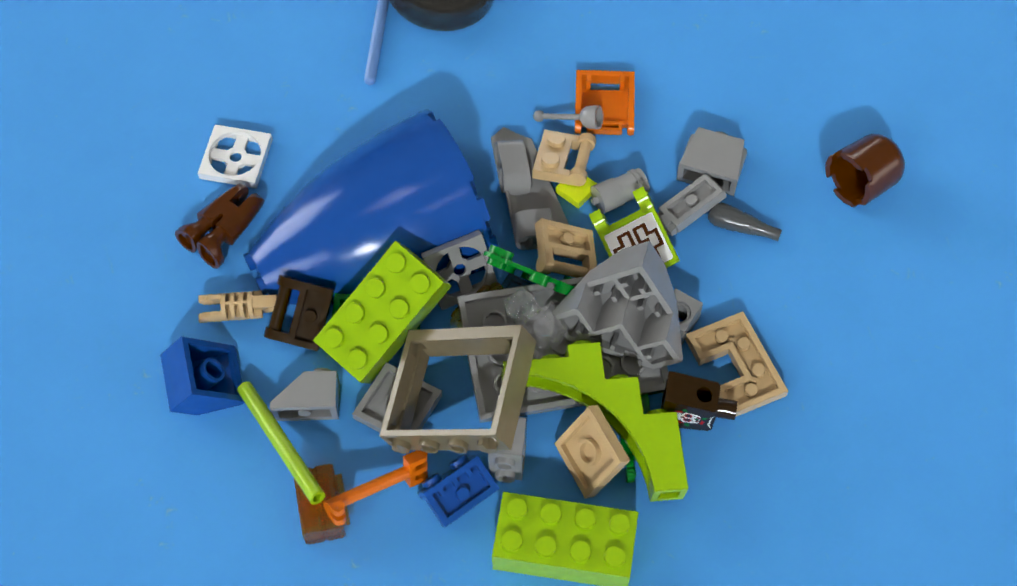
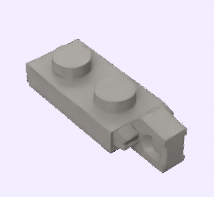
M706 173L658 208L659 212L657 214L668 236L669 234L674 236L724 200L727 197L726 192Z

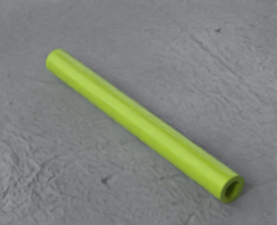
M249 381L241 383L237 388L238 393L309 502L315 505L323 501L325 498L324 491L253 384Z

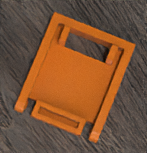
M576 71L575 114H580L584 107L590 105H600L603 109L602 127L600 129L586 128V133L622 135V128H627V134L634 135L635 71ZM591 84H619V90H590ZM575 120V134H581L584 125L580 120Z

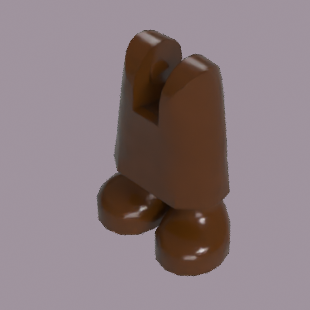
M239 183L198 212V220L195 223L179 227L175 231V236L186 250L191 253H195L198 250L201 258L208 265L218 269L224 263V254L221 248L223 242L233 245L255 218L265 201L256 193L251 194L247 198L248 187Z

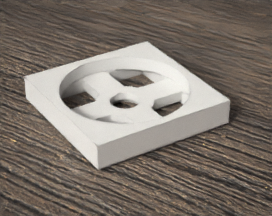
M215 124L198 170L199 179L232 185L241 183L246 187L257 189L273 141L272 134ZM224 138L236 139L233 148L229 150L218 149L217 146L219 141ZM248 141L258 143L261 149L260 156L248 154L245 151ZM235 153H238L242 156L241 159L237 162L231 161L230 157ZM212 160L225 162L226 169L224 174L212 167ZM245 166L253 167L248 172L237 175L239 169Z

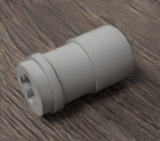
M640 168L631 169L621 176L593 185L591 187L592 205L596 206L604 214L635 199L632 192L642 186L649 193L650 187L646 175Z

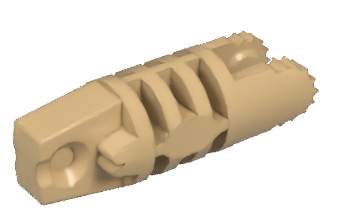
M262 291L198 295V302L200 304H220L221 311L200 313L199 323L263 318V313L273 312L277 295H263Z

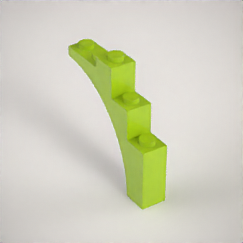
M579 340L567 345L565 357L550 354L543 356L541 359H532L526 387L556 392L586 407L599 405L608 423L621 436L633 453L642 471L650 502L684 498L688 491V482L677 412L654 409L647 412V414H643L638 377L617 374L609 379H605L600 342L591 343L589 340ZM503 361L501 373L502 381L507 361Z

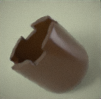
M870 134L829 156L825 164L826 177L832 176L833 182L837 187L833 192L842 202L851 207L866 205L900 181L905 170L904 157L898 145L892 139L881 134Z

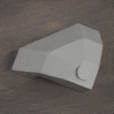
M650 241L624 248L591 269L550 315L564 337L572 342L579 340H589L591 343L600 342L601 352L619 358L627 355L642 360L641 365L651 369L682 362L683 354L677 299L665 263Z

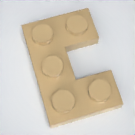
M743 311L686 334L685 340L699 366L727 354L729 355L740 377L722 384L719 398L737 401L735 417L787 396L788 389Z

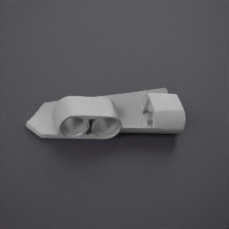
M503 127L491 137V144L500 189L502 193H506L515 244L521 250L537 249L535 223L538 220L544 218L568 225L569 223L551 182L532 178V171L538 153L533 140Z

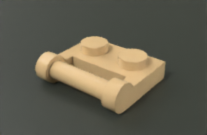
M544 129L532 171V178L573 186H583L587 179L586 167L590 152L595 148L596 137L591 133H582L579 136ZM571 149L579 150L574 168L571 170L566 169Z
M544 218L535 223L538 250L536 271L543 274L553 272L578 278L585 277L591 269L597 266L593 230ZM553 255L582 261V266L556 261Z

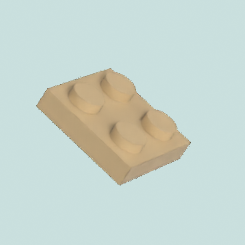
M599 405L588 406L554 443L585 499L595 497L630 461Z

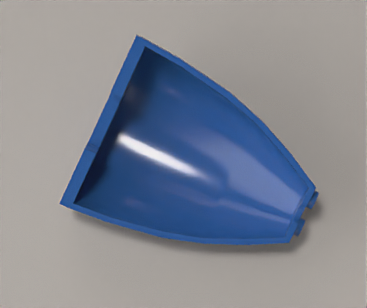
M426 109L383 130L329 165L300 190L274 218L248 253L243 254L250 271L256 269L257 273H259L260 277L255 278V281L263 295H277L280 286L277 285L279 275H286L335 289L331 304H334L335 293L352 294L395 241L405 245L421 260H423L421 253L476 230L482 233L487 251L491 244L498 247L496 236L492 235L488 223L490 216L482 197L476 198L477 190L473 182L475 178L461 150L440 119L436 120L433 112ZM459 247L461 255L466 258L479 254V251L474 248ZM447 254L439 261L436 271L447 266V263L450 261ZM463 264L457 265L454 268V273L462 274L465 266ZM484 266L471 271V274L485 270ZM291 290L288 304H297L300 291Z

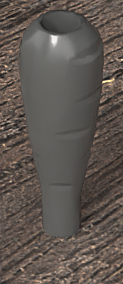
M722 202L710 209L708 215L709 222L719 228L767 237L778 241L782 231L736 207Z

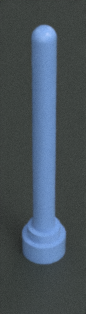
M389 0L377 1L364 82L367 85H373L376 81Z

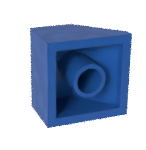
M181 336L160 354L170 412L201 415L245 403L237 391L238 386L242 383L234 345Z

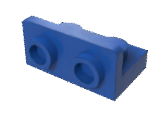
M463 454L449 463L451 468L449 471L441 476L439 473H435L422 482L424 488L417 494L421 499H425L442 527H447L500 489L478 455L467 457L466 454Z

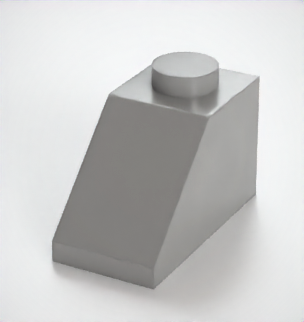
M327 368L304 371L270 402V411L276 421L339 419L340 382L337 371H331Z

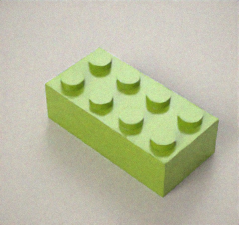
M395 241L313 341L360 383L371 384L385 363H388L405 343L408 330L417 329L452 285L409 248Z
M503 492L492 552V567L494 570L598 586H629L639 512Z

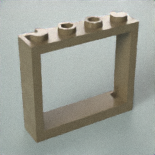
M522 325L408 330L379 436L392 447L393 451L403 454L409 453L410 450H421L431 454L438 453V450H450L459 454L467 453L468 450H480L490 454L496 453L497 450H511L537 341ZM509 354L491 429L410 430L429 357Z

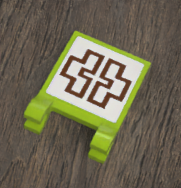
M643 186L632 192L640 210L609 225L600 209L588 214L609 257L624 248L650 241L665 263L666 268L680 262L654 204Z

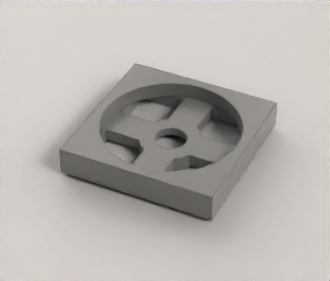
M479 230L421 253L423 261L446 281L451 279L457 281L460 291L453 294L446 293L438 302L441 310L458 304V296L487 292L499 287L493 266L487 264L489 257L483 255L487 248L482 233ZM459 247L474 248L479 251V254L466 258L461 255ZM447 254L450 260L447 266L436 271L439 261ZM459 264H463L465 266L464 272L462 274H455L454 268ZM484 266L486 272L483 280L472 285L469 279L471 271Z

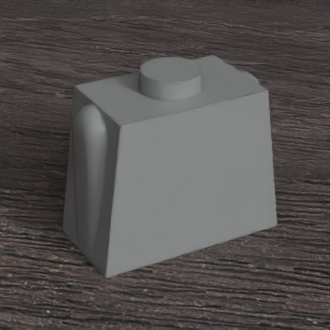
M698 127L695 134L689 137L683 157L679 162L676 180L691 184L707 173L725 190L726 194L734 196L747 156V149L744 147L745 140L729 136L724 132H715Z

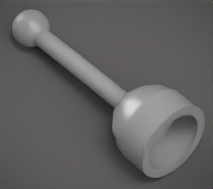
M590 105L584 107L580 114L544 113L541 110H537L534 112L533 118L537 122H541L544 119L580 120L586 128L600 129L603 124V109L600 105Z

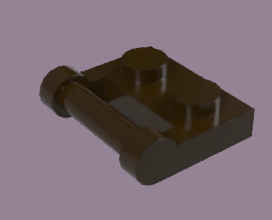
M279 275L277 285L280 286L270 325L266 326L264 337L318 351L320 347L313 340L326 325L335 289L294 277ZM294 289L300 292L290 332L282 330V325L291 290Z

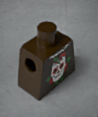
M669 371L662 396L661 409H665L667 412H677L679 428L709 431L712 430L716 417L735 420L737 401L719 398L721 385L718 382Z

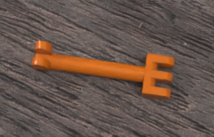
M421 450L403 456V467L323 501V506L330 520L337 526L343 525L346 522L345 506L402 481H405L410 488L425 481L428 478V454Z

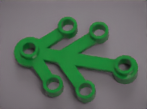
M491 244L489 250L483 253L484 256L489 257L487 264L514 274L515 269L523 271L521 278L544 287L547 286L548 282L555 284L553 290L567 296L574 289L572 285L513 262L514 253ZM565 275L563 280L572 279V277Z

